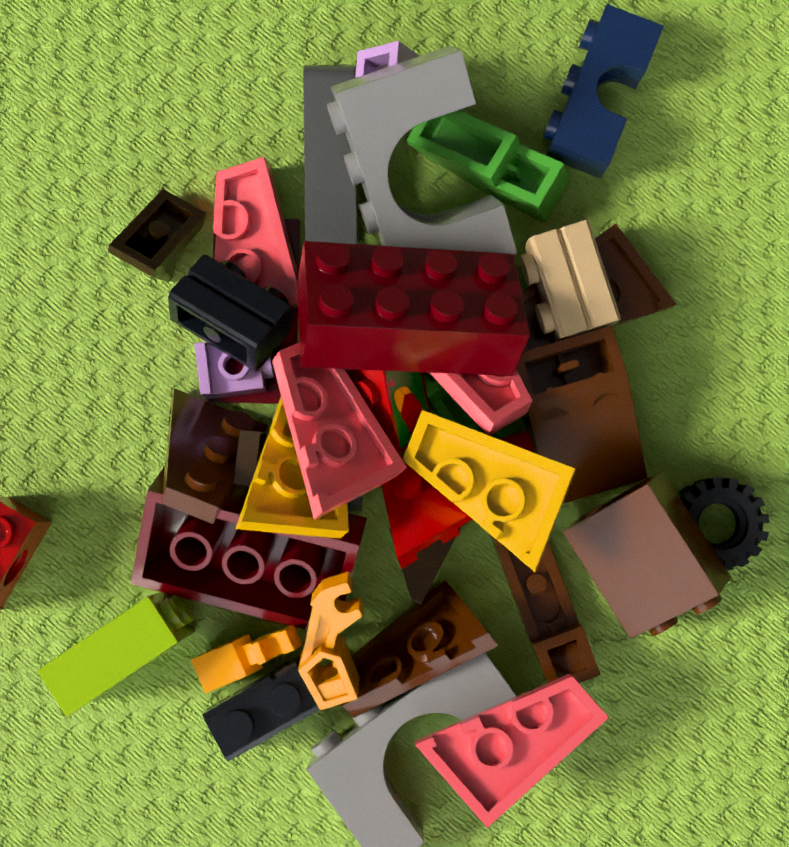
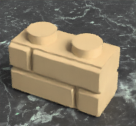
M589 220L534 235L528 239L524 247L526 254L520 255L519 260L526 283L528 285L536 283L542 303L535 305V311L543 334L552 332L554 342L611 325L614 326L621 320Z

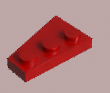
M529 431L499 439L535 453ZM411 467L405 469L399 476L381 485L395 552L401 569L418 560L416 554L436 541L440 540L444 544L459 535L458 528L473 520Z

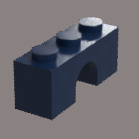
M609 4L606 5L600 21L590 18L578 47L587 51L581 67L575 64L571 65L561 93L569 96L563 112L553 110L543 135L544 139L551 141L546 156L558 160L566 166L601 179L611 162L627 118L607 110L598 98L597 88L605 83L616 82L636 89L647 70L664 27L663 25Z

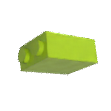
M163 592L150 595L38 669L37 672L65 716L68 717L193 634L195 631L189 623L194 620V616L182 597H172L171 594Z

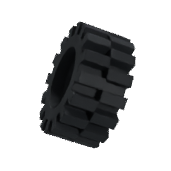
M716 477L694 481L693 485L685 486L680 491L682 494L680 499L698 526L701 513L711 504L719 503L725 505L734 514L736 527L733 535L727 541L719 544L708 541L726 570H734L733 567L735 566L743 567L750 563L748 558L759 555L762 549L758 545L760 541H767L769 532L763 531V523L770 522L769 515L762 514L760 507L765 506L762 498L754 497L752 493L755 490L748 484H739L737 479Z

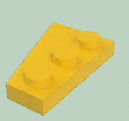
M280 397L235 529L341 539L349 531L347 503L314 520L282 397Z
M422 410L402 460L471 517L486 532L510 550L525 565L536 572L576 471L575 468Z

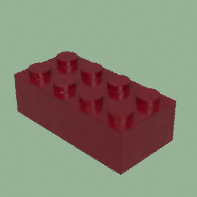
M304 241L297 280L301 367L499 376L514 375L530 336L514 254Z
M165 466L147 490L131 578L132 585L289 626L294 625L297 628L307 630L312 606L310 605L312 593L321 581L348 571L351 578L353 576L367 521L366 517L348 513L349 531L341 539L240 530L235 528L249 490L247 486L236 485L214 524L162 504ZM348 594L340 595L338 598L346 602Z

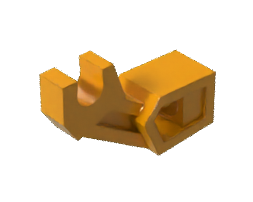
M349 571L323 579L313 591L310 605L312 606L298 671L320 710L358 699L360 677L344 636L337 635V633L342 632L363 615L364 604L361 598L348 602L338 598L340 595L352 592L353 580ZM323 658L333 661V663L321 667L318 664Z
M290 625L251 640L247 633L191 659V662L206 694L262 669L263 663L280 654L292 652L303 644L295 626Z

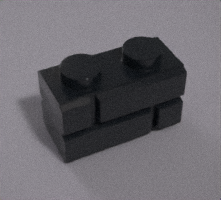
M203 254L189 269L188 275H184L170 290L168 296L171 321L255 372L260 370L272 355L273 350H276L288 336L291 329L292 305L289 304L282 292L272 286L261 288L246 279L244 272L236 264L226 260L220 263L208 255Z
M300 655L237 690L233 696L229 695L211 705L202 714L204 721L227 761L234 759L320 710L298 671Z

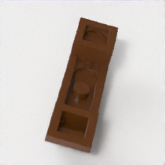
M491 536L516 607L546 682L549 683L570 674L578 683L601 675L583 626L577 620L549 542H547L538 568L534 572Z

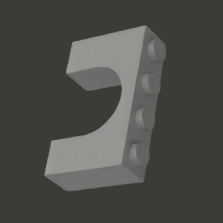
M448 46L331 86L335 101L328 103L327 109L336 134L346 133L351 153L345 154L343 157L353 186L362 183L368 202L360 204L359 207L369 235L378 232L382 246L517 254L505 207L493 195L444 212L422 214L410 211L394 200L389 188L388 166L391 154L398 141L410 129L425 121L476 104L461 50Z
M483 653L390 699L383 705L380 704L354 717L353 720L356 722V725L342 736H339L337 731L334 730L323 737L310 749L314 756L309 760L307 771L361 847H420L425 843L423 828L391 785L384 768V755L390 739L403 724L417 716L428 713H444L464 720L517 696L486 653Z

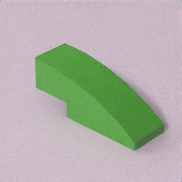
M460 110L416 125L406 140L411 147L461 179L543 222L547 221L570 181L564 163L521 145L517 135Z

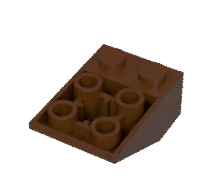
M612 325L524 351L516 369L533 400L527 414L523 415L522 419L526 431H529L535 453L576 470L563 504L647 479L628 375Z

